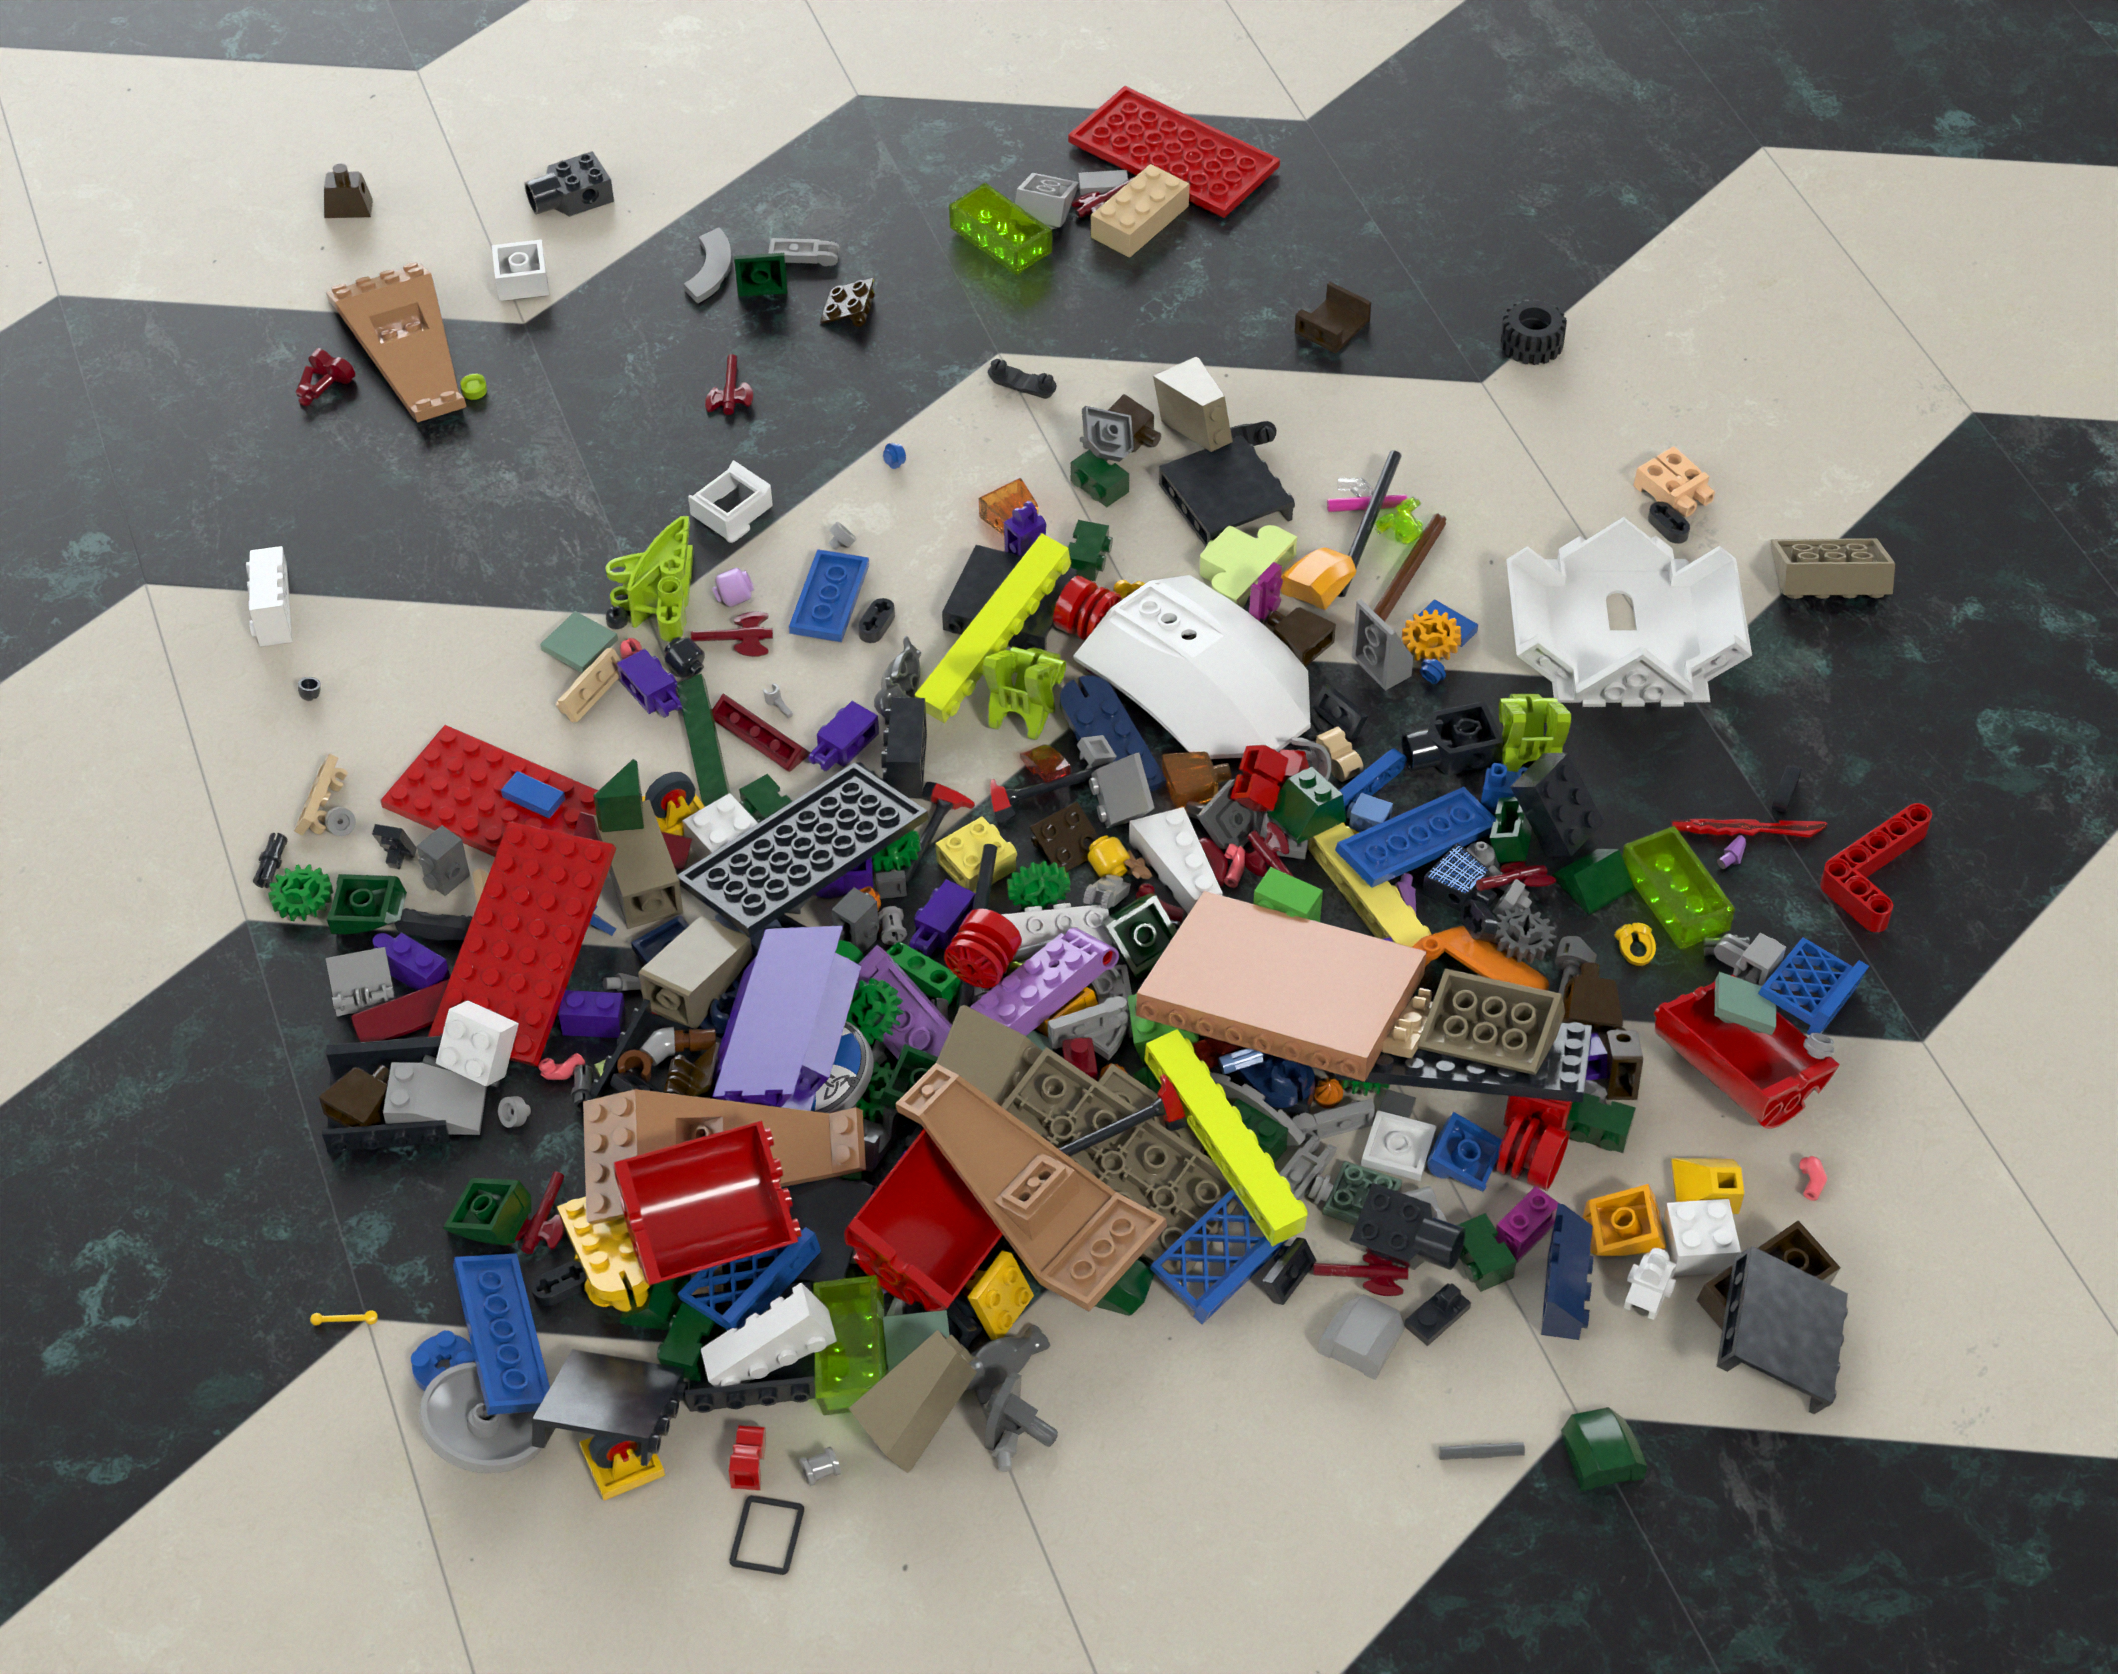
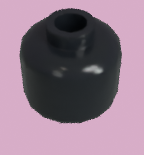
M677 637L666 646L664 650L665 663L677 676L685 678L691 675L694 677L703 670L704 665L702 663L705 659V653L692 639Z

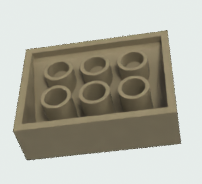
M1877 538L1771 539L1770 545L1778 584L1783 594L1789 598H1802L1803 595H1814L1817 598H1829L1830 595H1841L1845 598L1868 595L1873 598H1881L1884 594H1893L1895 562Z
M1445 969L1417 1047L1422 1050L1536 1075L1557 1038L1565 1014L1562 994Z
M962 1005L958 1010L936 1063L960 1075L1002 1106L1043 1051L1025 1035Z

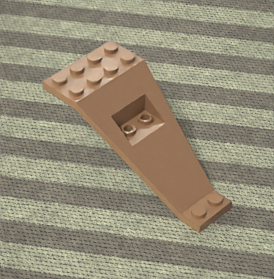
M417 262L404 265L402 270L395 272L393 269L380 272L378 277L372 279L370 277H362L355 280V284L348 286L346 284H338L333 286L331 291L326 292L330 304L339 312L417 422L467 407L464 397L458 390L432 274L422 264L418 265Z
M937 1063L896 1103L899 1113L923 1126L1038 1283L1088 1312L1091 1311L1167 1227L1166 1218L1114 1191L960 1075Z
M637 1089L583 1102L587 1223L593 1225L624 1218L619 1198L621 1193L614 1174V1162L701 1138L705 1132L706 1136L761 1120L764 1129L770 1128L773 1136L774 1146L770 1147L773 1159L779 1158L782 1166L781 1187L866 1170L863 1112L857 1107L833 1113H822Z

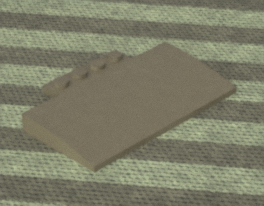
M1046 1047L1001 1107L1056 1148H1060L1150 1106V1104L1158 1099V1096L1114 1064H1111L1099 1082H1097ZM1163 1115L1155 1116L1070 1157L1117 1193L1166 1218L1167 1227L1141 1255L1151 1263H1154L1232 1189L1215 1162L1201 1153L1204 1146L1191 1127L1187 1124L1182 1129L1169 1131L1166 1129ZM1234 1198L1227 1204V1215H1232L1239 1205ZM1208 1221L1206 1223V1235H1217L1222 1229L1221 1221ZM1187 1241L1185 1243V1254L1202 1255L1201 1241ZM1207 1241V1248L1211 1244L1210 1241ZM1167 1260L1162 1265L1169 1274L1181 1275L1180 1261ZM1186 1261V1275L1189 1274L1197 1262Z

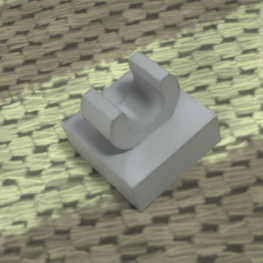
M1103 735L1081 738L1077 744L1081 751L1080 759H1086L1089 764L1086 769L1106 763L1111 764L1117 757Z
M1515 879L1501 896L1493 913L1503 915L1505 909L1513 913L1515 907H1518L1521 912L1529 908L1532 901L1528 897L1520 895L1525 884Z

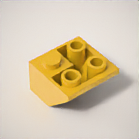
M1671 1159L1675 1202L1729 1199L1732 1214H1739L1745 1193L1742 1170L1734 1159Z

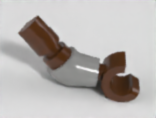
M667 1027L654 1031L640 1051L630 1050L621 1055L617 1065L618 1073H625L634 1067L643 1070L642 1078L649 1082L651 1079V1065L656 1066L668 1056H675V1052H684V1048H690V1052L710 1049L716 1043L715 1029H689V1033H683V1030H674V1027Z

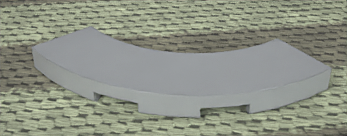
M720 227L699 237V244L706 253V260L699 273L684 283V290L697 303L714 294L720 288L724 278L728 277L731 269L730 244Z
M1115 967L1106 970L1089 984L1090 988L1094 991L1098 1004L1105 1003L1107 998H1114L1118 995L1125 997L1128 1002V992ZM1129 1003L1125 1010L1128 1014L1126 1024L1110 1029L1109 1032L1091 1037L1093 1039L1094 1051L1107 1060L1116 1053L1126 1035L1129 1024Z
M1210 1072L1213 1081L1223 1087L1226 1099L1231 1106L1239 1098L1289 1129L1287 1146L1300 1145L1306 1139L1299 1127L1284 1111L1280 1109L1277 1112L1264 1102L1265 1096L1247 1084L1241 1087L1230 1082L1229 1076Z

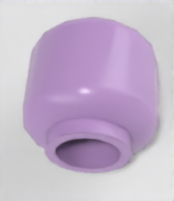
M737 567L717 575L715 579L717 586L712 588L717 601H724L728 607H734L751 598V591L754 590L747 571L742 572Z

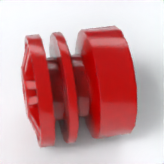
M1076 576L1067 583L1058 598L1053 614V623L1056 628L1069 634H1077L1080 639L1086 640L1110 608L1123 599L1120 594L1112 592L1108 588L1100 587L1098 589L1095 582L1082 576Z
M975 909L968 913L962 922L958 933L953 937L945 950L944 959L949 969L964 982L975 987L991 988L996 986L1002 979L1008 964L1014 959L1021 947L1022 938L1015 925L1003 915L992 910Z
M1519 1112L1511 1126L1508 1127L1501 1142L1497 1172L1506 1175L1513 1164L1511 1177L1518 1179L1525 1168L1529 1169L1527 1184L1548 1191L1564 1158L1570 1132L1549 1124L1543 1134L1540 1135L1538 1134L1540 1120L1533 1118L1526 1129L1528 1115Z

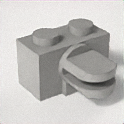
M1759 933L1751 945L1731 934H1726L1714 948V954L1717 959L1734 968L1733 975L1737 978L1763 986L1782 963L1786 946L1762 933Z

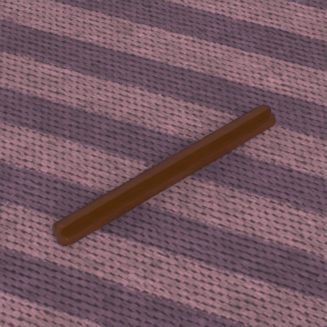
M1439 513L1433 515L1373 610L1384 622L1444 529L1447 520L1444 515L1441 516Z

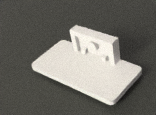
M1071 903L1053 905L1054 909L1042 910V906L1024 908L1025 912L1002 914L1019 930L1022 938L1020 948L1054 939L1061 933L1065 935L1073 927H1077L1112 946V941L1101 924L1109 916L1108 909L1101 908V905L1071 907Z

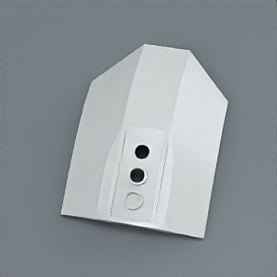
M1190 575L1149 581L1110 608L1073 656L1076 662L1115 686L1154 717L1192 755L1193 760L1243 758L1246 746L1266 745L1279 752L1291 743L1292 738L1299 737L1310 728L1308 670L1289 647L1261 622L1224 595ZM1184 634H1195L1197 636L1192 640H1185L1182 638Z

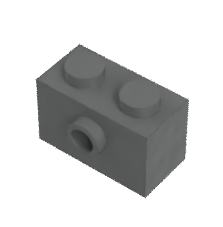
M441 825L417 845L420 858L418 861L424 875L423 881L429 889L437 890L446 896L470 876L462 839Z
M853 888L832 909L833 926H843L839 940L852 943L863 954L880 937L877 901L870 894Z

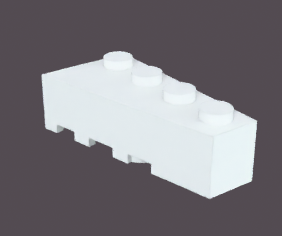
M283 547L251 550L250 562H246L248 578H250V581H247V587L250 597L248 601L249 612L252 618L249 621L252 637L257 636L260 647L292 642L288 570Z
M1184 807L1130 821L1129 843L1134 849L1140 851L1146 864L1154 868L1159 875L1160 881L1164 886L1167 885L1172 890L1174 898L1188 914L1203 891L1222 896L1220 886Z
M802 1283L792 1288L794 1294L787 1299L777 1298L770 1303L771 1309L764 1314L758 1315L754 1313L746 1319L745 1326L741 1329L732 1328L701 1348L708 1381L714 1387L745 1384L754 1379L763 1378L769 1372L782 1366L794 1364L798 1359L808 1354L824 1350L826 1346L837 1342L829 1310Z

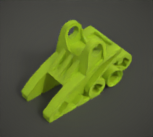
M680 516L668 525L653 540L645 552L615 558L606 565L607 577L612 581L623 583V586L616 587L611 591V604L614 607L621 606L625 610L630 611L633 628H637L651 614H656L659 635L662 640L671 642L677 637L681 638L687 623L685 608L689 603L694 554L693 545H688L689 516ZM615 567L625 568L623 572L611 571ZM619 595H628V599L623 601L615 598Z
M1012 647L1010 651L1002 650L986 656L983 669L987 686L991 691L989 727L998 730L1008 712L1014 711L1019 713L1026 721L1028 738L1037 740L1043 731L1049 713H1055L1056 707L1052 687L1054 684H1061L1066 671V661L1061 660L1060 654L1035 647L1027 650ZM1014 672L1017 673L1015 686H1013L1011 678Z
M1510 694V698H1500L1499 721L1503 723L1504 727L1502 733L1504 741L1502 762L1507 767V771L1518 772L1524 763L1536 761L1543 753H1562V747L1569 733L1571 713L1561 702H1558L1557 698H1542L1540 694ZM1544 723H1547L1548 728L1544 736Z

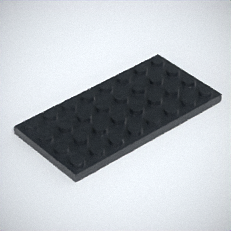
M854 762L677 876L682 888L745 934L752 936L929 820L928 811Z
M1578 1022L1561 1023L1557 1038L1536 1075L1417 1049L1412 1059L1381 1052L1365 1082L1583 1103L1592 1026L1583 1025ZM1336 1074L1337 1080L1364 1082L1361 1080Z

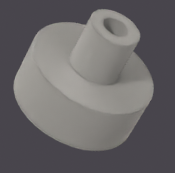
M836 522L830 528V532L834 537L830 540L829 544L835 550L841 544L850 547L856 541V537L841 523Z
M334 807L325 816L326 828L336 836H346L355 828L356 819L354 814L344 807Z
M1476 842L1467 848V851L1487 868L1493 866L1495 852L1489 844Z
M519 1096L503 1098L498 1107L499 1119L505 1127L522 1126L527 1116L531 1113L530 1106Z

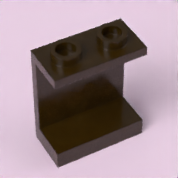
M1329 282L1327 284L1326 299L1312 313L1303 309L1296 313L1294 333L1337 353L1370 321L1371 301Z

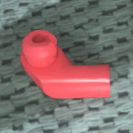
M1229 844L1225 857L1233 861L1224 879V883L1228 887L1235 888L1238 886L1244 872L1245 851L1241 846Z
M575 1053L563 1064H555L553 1059L545 1058L539 1063L541 1075L547 1080H566L574 1074V1068L578 1065L584 1066L585 1061L578 1053Z
M1814 1156L1804 1157L1799 1163V1168L1802 1169V1173L1809 1174L1810 1181L1803 1194L1807 1199L1816 1201L1827 1182V1176L1820 1159Z

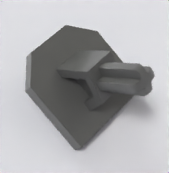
M1086 405L1082 408L1084 436L1080 437V442L1083 443V448H1089L1098 458L1117 462L1123 460L1134 450L1130 415Z
M1235 779L1229 780L1207 805L1189 801L1185 809L1188 816L1201 821L1214 843L1221 850H1227L1229 844L1244 847L1249 841L1247 836L1256 830L1257 812L1230 799Z
M1012 1372L1007 1376L998 1395L993 1393L986 1408V1411L990 1413L986 1423V1449L994 1451L1005 1429L1018 1435L1026 1432L1047 1447H1050L1058 1437V1431L1036 1416L1038 1410L1020 1398L1022 1375Z

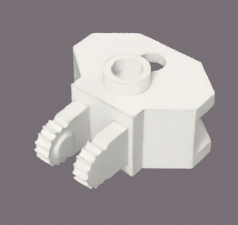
M1652 1248L1650 1253H1646L1643 1256L1639 1266L1633 1264L1627 1280L1632 1285L1625 1301V1309L1630 1310L1635 1305L1648 1310V1318L1655 1319L1664 1298H1670L1676 1284V1280L1672 1278L1677 1264L1669 1261L1668 1252L1659 1248Z

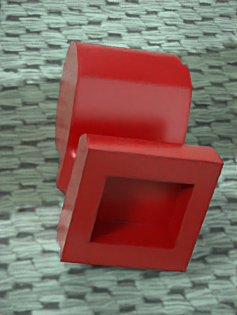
M738 1426L736 1445L733 1444V1454L730 1456L729 1478L731 1488L760 1491V1459L764 1460L766 1447L765 1427Z

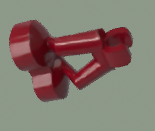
M317 348L308 358L312 367L305 366L296 389V395L301 397L298 401L301 405L309 406L313 399L319 398L333 382L348 384L356 376L354 368L347 360L341 357L335 359L325 350ZM313 374L324 376L315 385L311 384Z

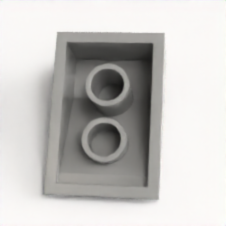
M1031 173L1017 188L1013 218L1019 219V222L1024 224L1041 223L1043 227L1048 229L1061 227L1066 220L1079 182Z
M1361 599L1356 601L1352 658L1384 690H1387L1411 677L1413 657L1398 635Z
M1139 753L1132 754L1096 769L1091 774L1092 778L1089 779L1090 788L1093 795L1097 794L1100 804L1097 806L1098 817L1101 822H1105L1106 828L1142 818L1155 808Z
M392 1062L383 1110L386 1125L446 1120L449 1134L480 1135L487 1087L456 1072L428 1064Z

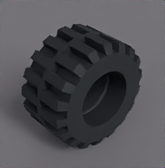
M1526 299L1521 303L1516 302L1513 306H1509L1503 316L1500 340L1502 349L1506 350L1505 354L1512 356L1513 360L1517 362L1522 361L1523 364L1533 363V365H1539L1541 362L1545 364L1549 363V360H1555L1561 354L1564 347L1567 319L1564 317L1563 311L1558 310L1556 305H1550V302H1542L1539 299H1533V301Z

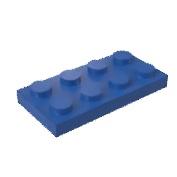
M817 549L789 624V634L842 642L870 565L869 557Z

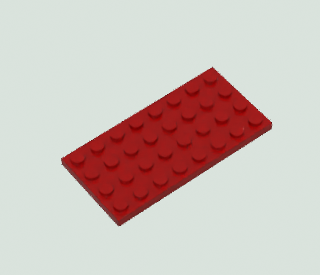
M1127 86L1122 87L1068 134L1069 143L1135 175H1138L1152 164L1189 183V201L1223 218L1280 167L1279 158Z
M444 725L380 801L382 808L434 831L442 825L461 838L464 844L495 857L508 821L574 835L580 812L596 815L593 795L599 790ZM517 771L564 792L565 801L550 818L502 797L501 789Z
M508 821L428 1037L442 1036L449 1009L463 1002L470 1001L519 1023L509 1060L538 1067L617 848L613 844Z

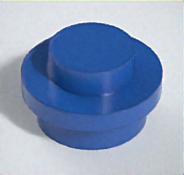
M888 443L883 451V459L892 469L899 468L901 464L905 463L906 453L902 445Z
M1424 659L1421 663L1420 674L1427 681L1437 684L1446 677L1445 667L1440 661Z

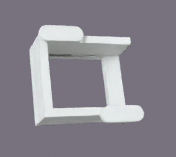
M734 460L727 471L693 496H688L691 515L726 538L730 543L737 541L750 530L749 523L773 506L771 485ZM739 482L755 492L728 513L713 504L716 500L723 498L734 490Z

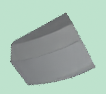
M1365 1294L1347 1301L1321 1336L1318 1353L1340 1361L1376 1380L1405 1329L1399 1310Z

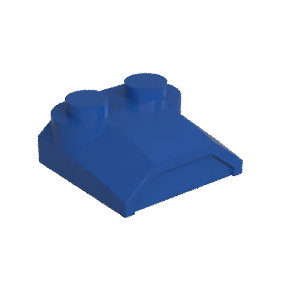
M1453 1112L1434 1143L1427 1159V1166L1430 1172L1438 1178L1446 1179L1452 1177L1483 1192L1487 1187L1486 1183L1499 1157L1502 1139Z

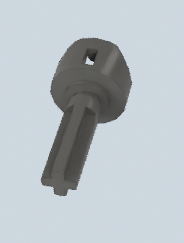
M1578 936L1563 937L1557 950L1555 964L1563 970L1558 992L1562 994V998L1566 984L1575 975H1581V965L1588 962L1596 963L1597 954Z

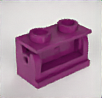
M1535 1186L1496 1225L1498 1235L1494 1238L1498 1244L1505 1242L1518 1263L1553 1228L1559 1202Z

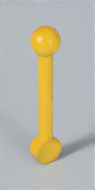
M372 1310L366 1312L365 1315L322 1316L320 1313H314L310 1318L311 1323L316 1326L322 1322L365 1321L367 1324L372 1325L378 1320L377 1313Z

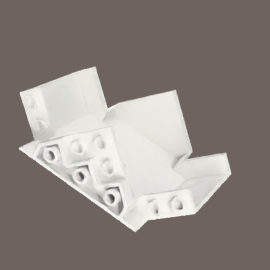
M1622 517L1587 540L1579 536L1559 548L1557 559H1544L1528 546L1506 559L1517 656L1552 682L1554 698H1557L1558 702L1582 703L1583 707H1605L1606 703L1621 702L1622 707H1644L1645 702H1660L1661 707L1684 706V702H1711L1708 681L1752 656L1736 558L1721 546L1716 547L1689 564V561L1686 559H1674L1673 549L1659 537L1654 536L1650 538L1625 517ZM1621 593L1631 599L1636 630H1610L1606 599L1609 595Z

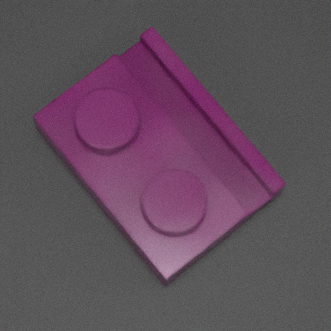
M1272 562L1258 577V584L1253 583L1251 585L1249 614L1259 622L1260 618L1265 619L1271 612L1276 611L1281 603L1282 566L1275 562Z

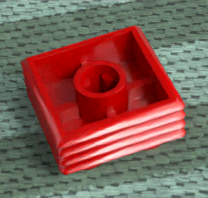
M1508 1096L1503 1124L1506 1127L1511 1126L1517 1114L1521 1112L1528 1115L1526 1129L1533 1118L1540 1120L1538 1132L1540 1135L1543 1134L1549 1124L1565 1129L1572 1102Z

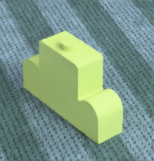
M1267 525L1258 531V539L1233 526H1228L1214 541L1211 540L1200 554V576L1212 582V589L1224 595L1241 608H1244L1251 594V585L1253 583L1258 584V577L1271 563L1275 562L1282 566L1283 569L1296 556L1297 536L1280 527Z

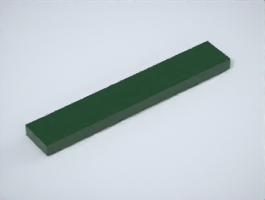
M698 674L677 683V690L682 705V713L701 800L706 807L725 795L731 794L706 681L702 674Z

